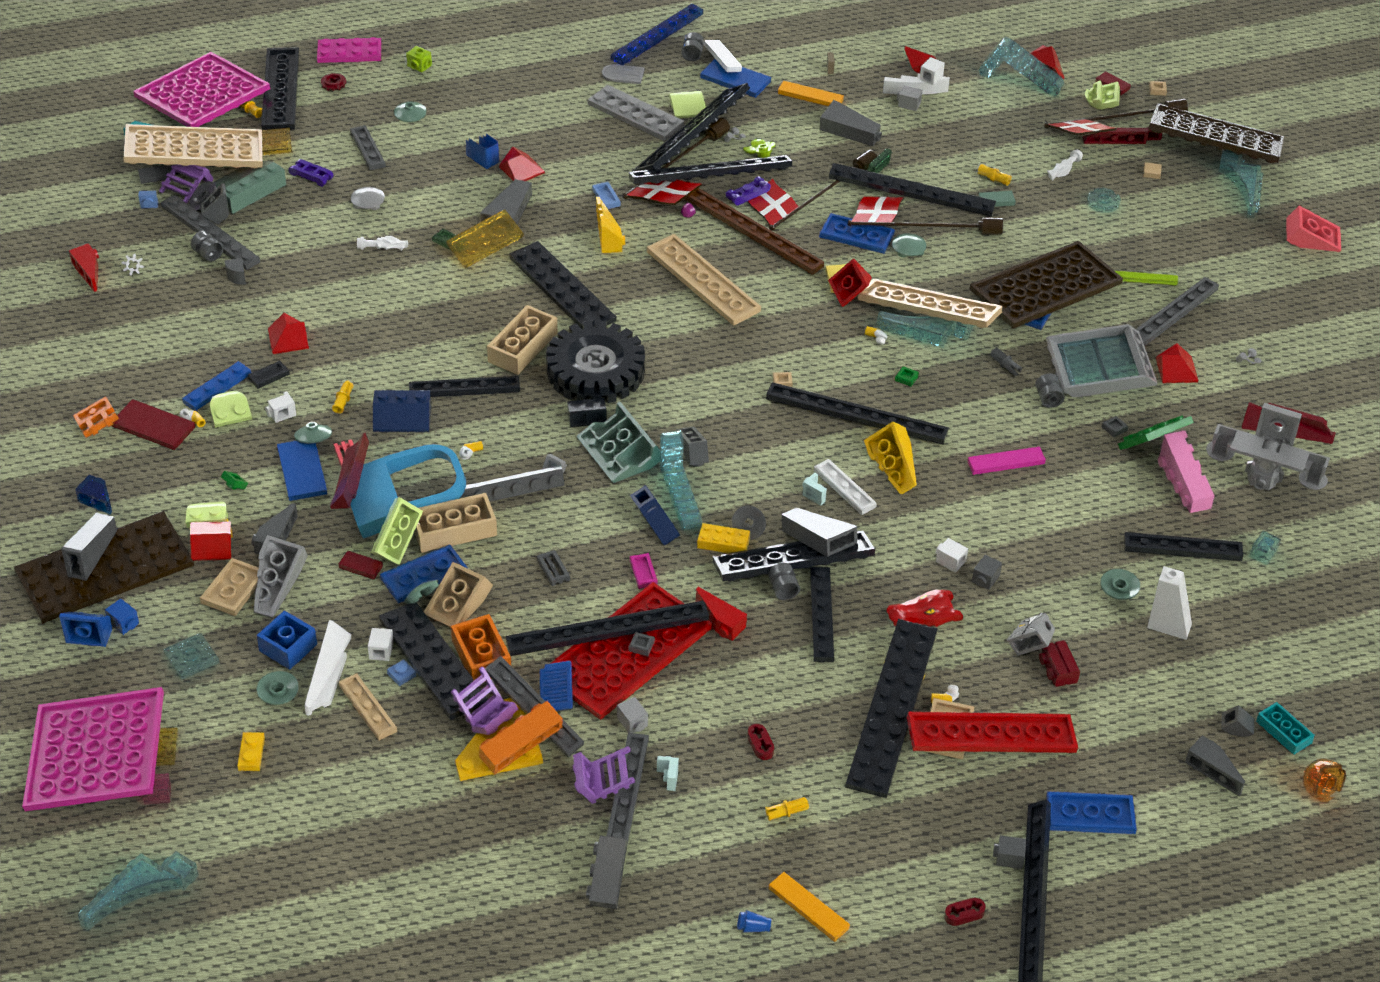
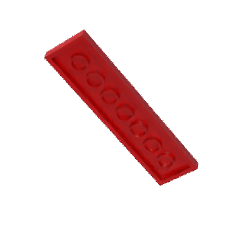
M908 712L907 714L913 751L1077 753L1078 743L1070 714Z

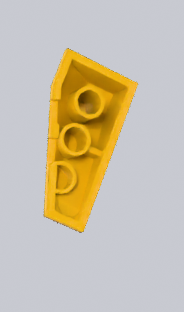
M596 197L602 253L622 252V246L626 244L625 235H622L620 226L600 197Z
M891 422L864 440L868 455L879 464L878 468L888 475V480L900 494H904L917 486L911 442L905 427Z

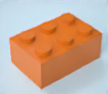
M490 614L451 626L452 643L463 666L473 680L482 675L479 668H486L500 656L511 666V656Z

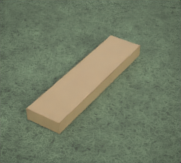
M357 673L339 681V687L378 740L397 732L395 724Z

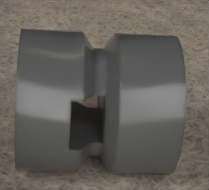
M691 32L685 36L681 51L685 60L697 61L700 59L704 46L703 36L697 32Z
M204 230L197 232L191 239V248L207 261L213 262L223 253V244Z
M1052 373L1041 375L1036 380L1035 385L1042 405L1047 408L1061 405L1065 396L1058 377Z
M783 562L774 565L768 574L774 593L780 600L792 599L800 592L796 575L789 563Z

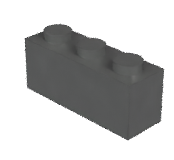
M600 835L599 842H595L593 855H596V861L590 867V877H593L592 885H588L586 891V899H589L590 906L617 909L627 851L626 839Z

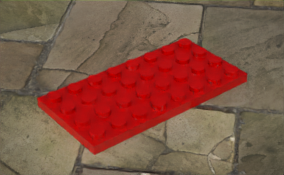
M652 582L609 617L684 603ZM703 621L642 632L641 634L655 637V642L648 656L629 651V645L634 634L573 645L551 663L571 661L573 700L601 720L614 710L618 704L625 701L712 629V622Z

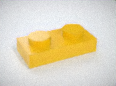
M243 732L237 765L238 771H260L265 740L264 733Z

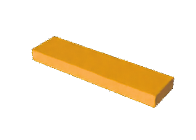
M783 81L778 89V94L825 106H829L833 100L842 103L844 95Z
M785 872L769 884L770 891L834 942L850 929V924Z

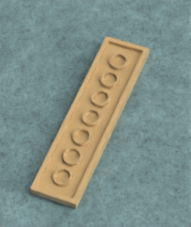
M675 234L647 247L649 255L733 326L761 312V306Z
M873 279L869 286L858 294V300L865 301L866 303H875L883 307L889 306L898 310L911 311L915 314L921 313L930 317L944 318L947 321L953 320L962 324L976 325L979 328H987L1002 313V306L877 279Z

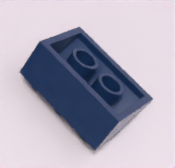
M374 390L373 432H429L431 417L430 390Z

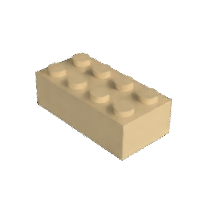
M526 305L487 345L488 362L519 375L551 339L557 335V317Z
M486 493L419 507L423 513L414 534L421 553L440 549L447 545L454 546L497 536L496 517Z

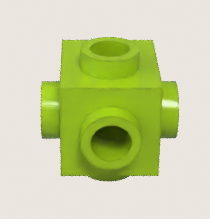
M415 46L406 53L408 67L423 73L432 66L430 51Z

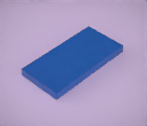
M716 59L700 73V78L727 88L748 83L750 89L745 93L755 98L771 82L770 76L742 67L741 72H726Z
M830 213L819 234L820 238L885 254L895 234V229L875 225H851L850 227L847 223L849 220L852 221V218Z
M292 441L277 444L289 501L327 495L326 483L316 443Z
M447 545L381 573L380 579L399 604L406 599L415 587L424 582L438 580L440 585L452 562L467 569L468 567L453 547Z
M1047 792L1046 799L1051 803L1050 830L1136 834L1133 795Z

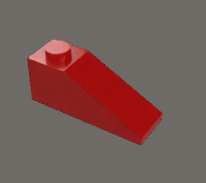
M88 243L69 250L72 265L90 288L96 292L98 288L97 259L99 258L97 250L93 249Z
M699 586L696 588L695 602L704 600L709 614V621L712 622L715 632L721 637L733 641L746 628L747 614Z

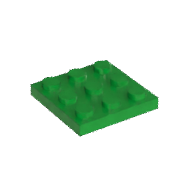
M1181 415L1123 437L1124 441L1117 444L1119 449L1123 450L1148 442L1194 422L1191 416L1184 418Z

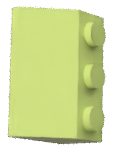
M395 498L371 553L381 559L400 565L423 511L402 498Z

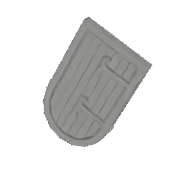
M611 64L602 69V76L608 81L641 84L645 68Z

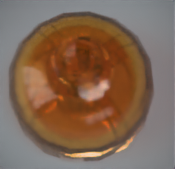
M1326 758L1314 760L1305 768L1303 775L1304 788L1316 800L1325 803L1335 798L1330 795L1342 790L1346 779V771L1342 769L1340 763Z

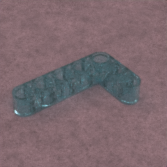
M1008 37L1000 40L979 68L980 75L988 78L1005 61L1052 96H1057L1064 86V79Z
M681 430L661 433L660 468L681 529L684 531L701 528V514L683 467V436Z

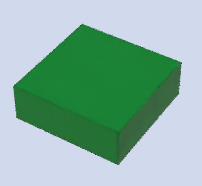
M902 366L895 376V381L912 387L919 377V372Z

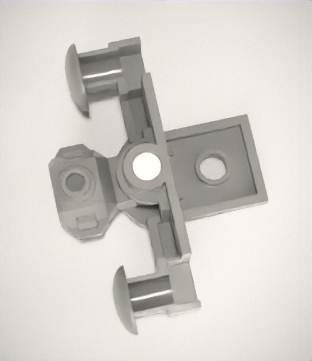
M1264 403L1255 435L1218 424L1212 442L1206 447L1207 454L1217 461L1230 460L1235 452L1254 458L1252 461L1247 462L1245 471L1248 473L1250 485L1260 490H1270L1275 487L1276 483L1282 482L1284 472L1281 467L1300 472V483L1311 490L1322 489L1328 482L1325 472L1330 458L1293 447L1302 414ZM1274 423H1280L1282 427L1276 426Z

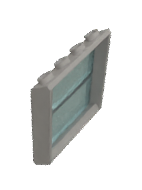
M1129 324L1046 337L1047 349L1051 353V361L1056 369L1055 374L1060 381L1064 394H1069L1072 397H1083L1150 387L1158 384L1140 332Z

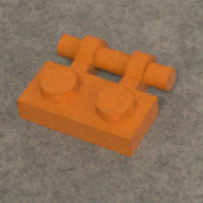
M107 397L100 399L73 415L81 430H84L82 432L86 438L92 434L93 436L98 434V431L106 426H112L113 422L119 419L117 414L114 413L115 411Z

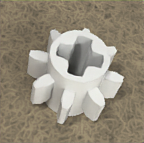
M136 254L133 255V258L126 255L128 260L127 262H122V264H126V268L123 271L129 270L130 275H132L133 271L140 274L138 268H144L139 263L142 261V258L137 260L135 259ZM130 260L133 262L137 261L138 264H136L137 268L135 270L128 268Z

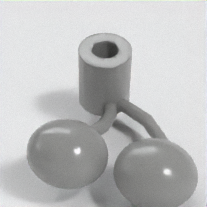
M733 127L731 132H728L724 137V141L729 142L732 138L741 140V138L746 136L739 134V129Z
M1253 348L1248 350V356L1242 352L1236 357L1237 362H1242L1244 359L1252 364L1262 362L1260 358L1256 357L1257 352ZM1248 357H1252V358H1253V357H1256V358H1254V361H1255V362H1252V361H1250V360L1247 359V358H1248Z

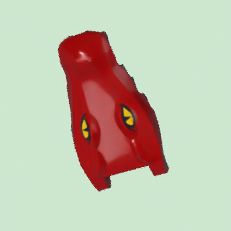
M949 590L929 591L908 602L890 605L886 610L894 626H896L898 619L922 625L925 624L930 627L932 625L938 627L947 622L963 620L961 611L954 610L951 603L954 596Z

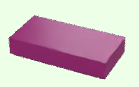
M649 553L630 556V563L638 589L646 588L652 582L658 585Z

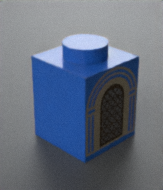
M119 599L105 609L106 615L110 616L112 626L123 635L133 630L139 624L137 611L122 599Z

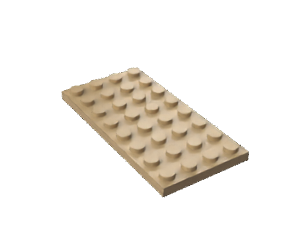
M126 124L124 163L198 165L200 167L232 166L234 168L250 167L255 169L263 165L262 130Z

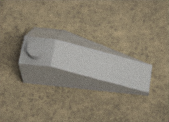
M267 535L259 552L260 561L257 572L258 581L254 613L270 618L275 616L301 573L308 557L303 546Z

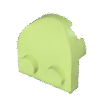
M1101 81L1093 83V87L1090 90L1086 89L1085 91L1087 102L1096 109L1103 110L1119 106L1120 86L1118 82L1102 85Z
M230 391L214 396L210 401V413L215 428L252 419L247 398L241 392Z
M221 501L189 505L186 511V527L190 528V522L227 521L226 503Z

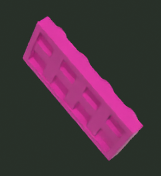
M381 38L318 40L317 62L381 61Z

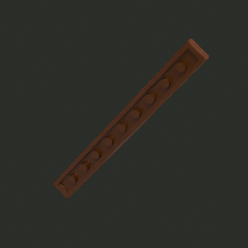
M700 188L685 197V200L808 273L814 275L824 267V261Z

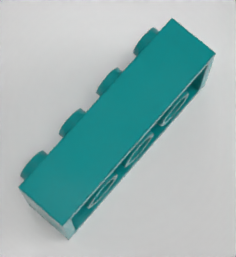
M1278 702L1258 713L1256 722L1293 755L1312 744L1315 735Z

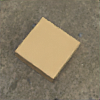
M1150 81V95L1166 96V82Z
M1145 162L1143 177L1160 179L1162 164Z
M773 372V382L792 387L791 372Z

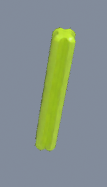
M1115 271L1123 278L1122 282L1175 286L1178 284L1177 275Z

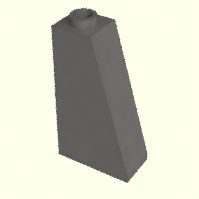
M835 100L831 102L820 117L819 130L863 144L874 146L877 141H880L882 136L880 124Z
M515 179L481 211V226L514 232L532 196V182Z
M799 508L782 514L783 532L827 557L857 544V526Z
M95 513L62 547L61 550L68 577L87 581L117 532L113 516Z

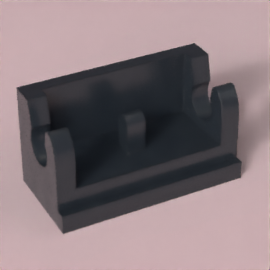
M604 398L567 401L570 428L589 426L593 422L604 423L607 420V408Z

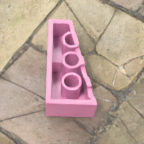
M1186 431L1165 434L1160 456L1158 457V464L1164 469L1167 479L1172 482L1175 492L1182 499V504L1187 507L1190 513L1211 509L1214 494L1206 476H1201L1199 460H1194L1192 454L1194 449L1185 440L1188 437Z

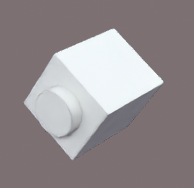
M934 58L928 59L921 66L920 80L934 85L943 77L945 63Z
M948 538L943 544L940 543L936 549V562L956 573L967 560L968 548Z
M372 628L368 643L369 659L390 661L394 643L392 629Z

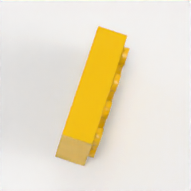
M702 523L697 540V548L722 553L744 551L748 548L750 531Z

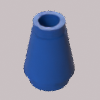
M747 910L739 913L737 929L742 930L743 933L770 931L771 918Z

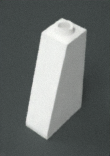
M1164 566L1159 578L1147 628L1187 640L1192 621L1184 572Z

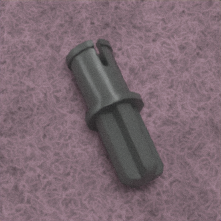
M997 347L992 349L990 355L1000 363V367L1007 369L1013 376L1019 375L1014 369L1021 372L1022 367L1016 364L1011 356H1007Z

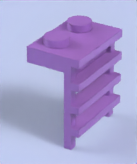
M175 164L172 165L171 172L167 173L165 182L162 181L159 192L163 193L167 188L185 196L183 201L187 203L201 180L212 182L214 178L206 167ZM179 172L195 179L194 184L174 176L175 173ZM173 180L189 187V192L170 185V181Z
M481 667L479 668L481 676L459 694L456 689H453L451 693L454 696V701L460 706V711L466 716V721L472 726L471 730L475 733L490 735L497 731L500 724L510 720L518 708L514 702L503 701L485 668ZM486 681L488 685L464 704L462 699ZM492 691L493 696L470 714L469 709Z
M627 746L594 762H590L581 752L573 755V771L576 776L575 788L577 792L593 804L596 803V799L600 797L605 799L607 794L612 792L616 794L623 787L625 789L630 788L629 785L635 783L633 777L628 778L625 754L631 752L630 747ZM615 758H618L621 777V782L617 783ZM606 762L610 783L608 788H606L603 764Z

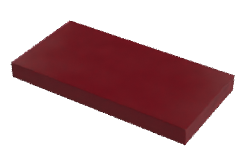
M134 399L117 415L119 419L113 422L112 425L114 428L175 450L196 427L193 421Z

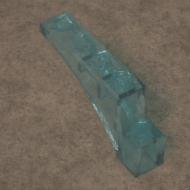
M1223 150L1219 172L1225 174L1237 186L1246 204L1247 218L1253 219L1254 214L1258 213L1260 206V192L1264 174L1261 172V165L1244 163L1245 160L1242 159V154L1237 155L1230 150Z
M880 311L876 328L944 348L950 335L968 340L975 325L962 324L953 320L947 321L939 317L903 316Z
M175 851L160 866L140 853L129 862L120 874L112 879L106 888L99 891L96 897L81 909L78 914L81 927L89 931L113 911L142 897L174 889L184 891L199 876L196 863Z

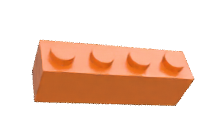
M548 701L543 704H537L530 713L525 716H519L514 721V724L508 728H502L492 739L488 738L483 741L479 747V757L495 775L562 728L563 718Z

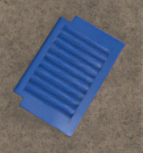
M571 661L545 664L544 669H539L540 697L545 702L548 701L556 711L573 709Z

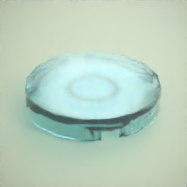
M1096 188L1093 192L1090 191L1087 196L1088 206L1101 213L1116 211L1121 202L1120 196L1108 188Z

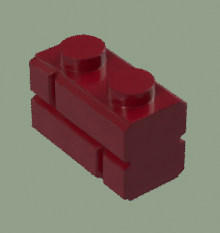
M1065 640L1055 643L1051 642L1048 647L1042 648V652L1039 654L1040 663L1046 666L1047 677L1053 681L1056 687L1078 682L1080 670Z

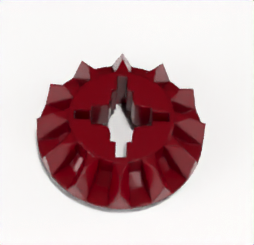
M330 73L321 78L322 88L327 91H340V88H345L347 84L345 76L338 73Z

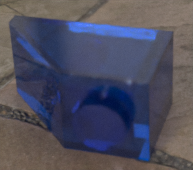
M89 474L75 489L78 502L111 514L112 508L105 480Z

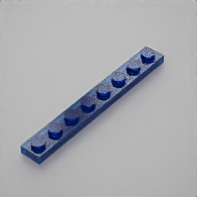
M695 4L688 5L613 52L610 60L623 66L703 15L704 9Z

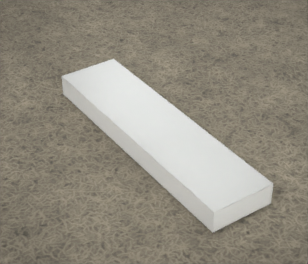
M705 40L704 46L726 72H741V64L719 40Z
M827 459L814 466V472L861 515L876 508L877 503L831 460Z

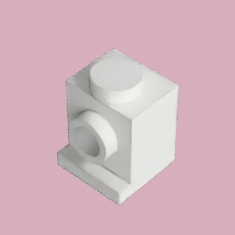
M287 391L284 392L283 396L269 400L268 406L265 407L268 417H272L275 423L296 416L295 402Z

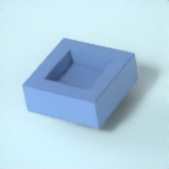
M139 191L138 196L141 208H158L159 203L156 191Z
M404 659L387 669V674L398 686L416 677V671Z

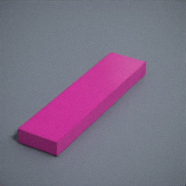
M1040 447L972 456L968 457L967 462L973 475L1042 465L1045 464L1046 459Z

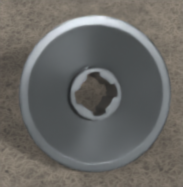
M743 506L733 514L732 527L749 530L750 540H753L763 534L766 528V519L758 508ZM748 518L753 520L752 526L746 523Z

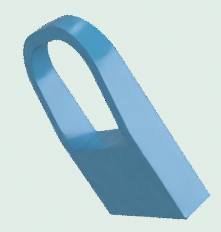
M430 444L390 454L364 464L356 498H352L351 508L362 537L367 538L380 533L395 498H398L390 476L392 473L429 459L442 458L448 460L456 472L454 485L442 493L413 500L409 503L419 508L459 499L465 491L466 478L457 455L448 447Z

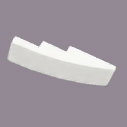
M919 73L917 77L901 75V79L885 77L883 93L898 94L904 85L923 90L922 94L948 92L950 77H942L934 85L920 80Z

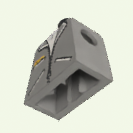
M1039 613L1037 616L1023 620L1007 641L1019 656L1048 647L1055 627L1047 614Z

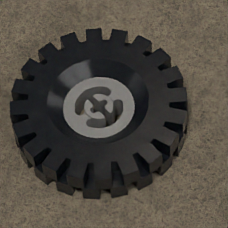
M592 321L583 322V329H581L576 323L569 326V332L565 329L558 332L557 338L553 337L549 342L550 347L547 346L546 366L548 380L550 384H554V389L558 393L564 391V397L570 400L577 395V400H586L589 397H592V399L605 397L607 403L616 402V394L621 399L629 396V390L635 392L639 388V383H642L644 379V345H641V340L637 335L633 337L631 330L625 328L621 331V325L612 323L610 328L607 329L606 321H598L597 327H593Z

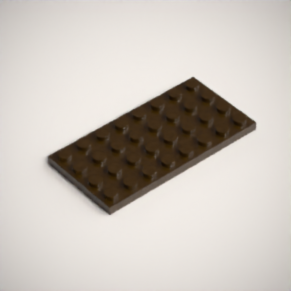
M1159 103L1156 105L1148 128L1154 133L1162 132L1173 138H1184L1188 142H1200L1203 146L1211 145L1219 150L1227 149L1237 155L1246 154L1252 159H1265L1268 163L1279 162L1284 136Z
M1076 241L970 284L969 290L982 302L1002 306V313L999 317L1014 329L1122 284L1123 278L1080 241Z
M162 511L117 528V532L87 581L68 577L61 549L14 566V570L43 624L59 618L60 613L75 612L194 566V561L191 559L189 552L166 513Z

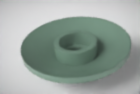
M404 102L396 106L394 115L400 121L415 122L425 117L426 108L418 102Z
M311 422L298 429L294 437L296 441L301 443H317L328 439L332 435V429L327 425Z
M1112 569L1105 572L1101 577L1100 585L1102 590L1112 598L1127 600L1135 597L1140 591L1139 579L1127 570Z
M284 671L268 673L257 684L258 697L263 702L271 705H280L291 701L299 690L296 677Z

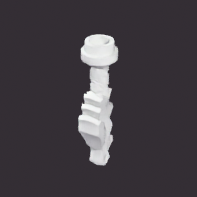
M1078 149L1073 150L1070 153L1069 159L1062 160L1060 164L1056 163L1053 170H1047L1050 180L1053 181L1056 177L1069 174L1072 163L1075 161L1079 162L1082 159V152Z
M393 236L377 238V240H366L364 237L357 238V248L364 250L366 247H377V249L398 248L402 250L408 247V241H400Z

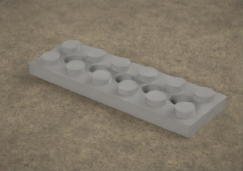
M606 85L588 99V105L663 141L684 126L683 120L609 85Z

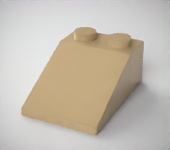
M452 562L424 613L426 616L451 628L452 625L465 622L486 599L493 584L486 577Z

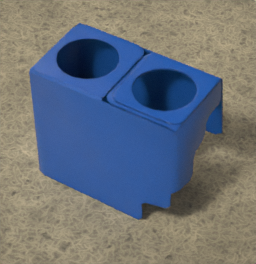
M486 134V137L483 135V138L479 136V144L469 138V141L466 140V155L485 169H488L499 163L498 141Z

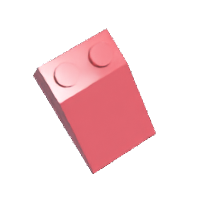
M1298 206L1286 218L1287 241L1290 244L1300 248L1341 251V232L1339 226L1301 206Z

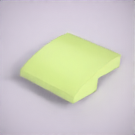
M701 91L669 94L674 116L679 119L692 118L706 107Z

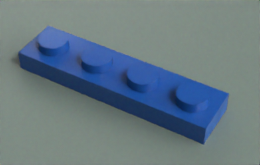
M238 361L182 398L183 403L192 410L197 411L209 403L214 396L226 392L247 378L248 374H251V369Z

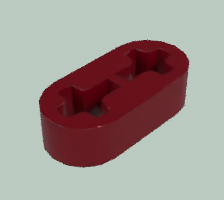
M761 724L751 725L748 728L747 738L755 755L760 760L771 759L774 755V744L766 728ZM762 745L764 746L765 750H768L767 752H765L764 749H761Z
M976 897L952 903L945 909V921L949 925L959 926L979 920L984 916L986 905L983 900ZM974 906L976 909H979V911L971 909V907Z

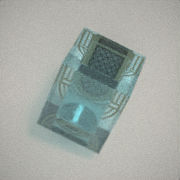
M1263 530L1253 543L1249 557L1268 565L1277 553L1281 539Z

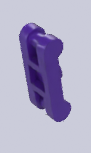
M303 159L297 160L295 165L288 169L291 175L301 176L316 182L321 187L327 183V180H331L334 177L329 169Z
M758 176L749 184H745L736 190H728L725 196L738 206L768 192L771 185Z

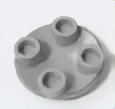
M362 187L355 190L351 195V202L356 209L377 210L385 199L384 193L375 187Z

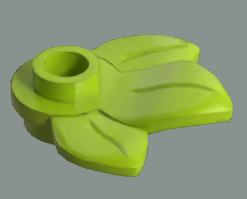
M754 139L751 141V146L744 147L743 151L749 154L756 153L760 158L769 157L776 144L772 141L765 142L762 139Z

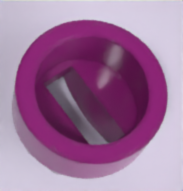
M687 203L681 208V214L689 218L696 214V210L692 204Z

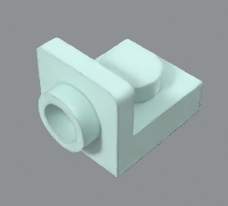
M814 473L807 477L802 484L803 496L821 506L826 500L827 488L817 483L818 474Z
M658 756L657 772L664 773L663 782H667V790L675 791L679 758Z

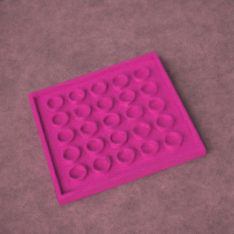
M209 52L134 90L133 93L137 99L184 126L199 127L220 115H224L229 110L237 108L246 101L248 102L252 98L263 94L270 89V84L213 52Z
M162 687L39 704L22 805L25 812L153 794L164 697Z

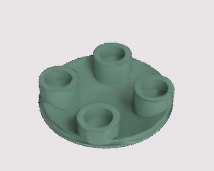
M904 233L893 239L892 247L900 257L922 256L926 249V242L916 234Z
M438 580L424 582L415 587L408 594L404 603H415L419 601L423 594L425 596L432 594L439 587Z

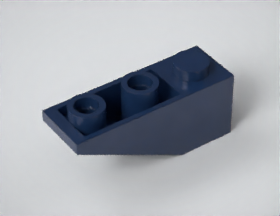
M646 485L630 495L637 509L663 545L680 536Z

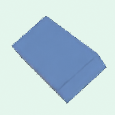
M609 182L592 185V190L596 197H600L607 209L620 206V200Z

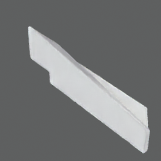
M332 620L328 622L305 701L306 715H311L313 710L321 706L325 708L331 705L347 658L344 650L351 640V634Z

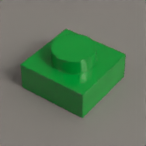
M224 471L221 475V478L226 481V485L231 489H245L248 485V482L237 473Z

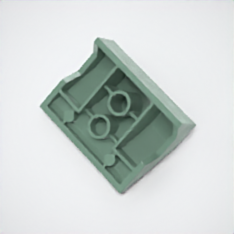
M263 161L262 167L255 169L241 167L213 183L216 189L221 183L225 184L228 209L230 213L234 214L285 186L286 178L285 170L272 161Z
M620 401L617 403L615 414L604 423L593 422L576 436L613 483L649 470L665 458L656 444Z

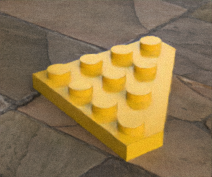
M511 698L503 699V701L514 702ZM517 704L518 710L510 720L500 724L497 731L490 735L476 733L456 758L455 765L460 781L493 774L479 757V747L486 739L495 737L502 728H508L514 724V721L519 716L526 715ZM539 744L498 773L543 764Z

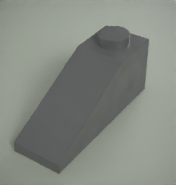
M695 426L676 429L688 463L694 467L709 463L707 440Z
M292 503L260 526L257 534L253 535L251 542L252 546H254L255 554H259L267 535L287 540L298 517L296 504Z
M1202 735L1188 750L1185 763L1237 796H1240L1245 780L1223 749L1214 741Z

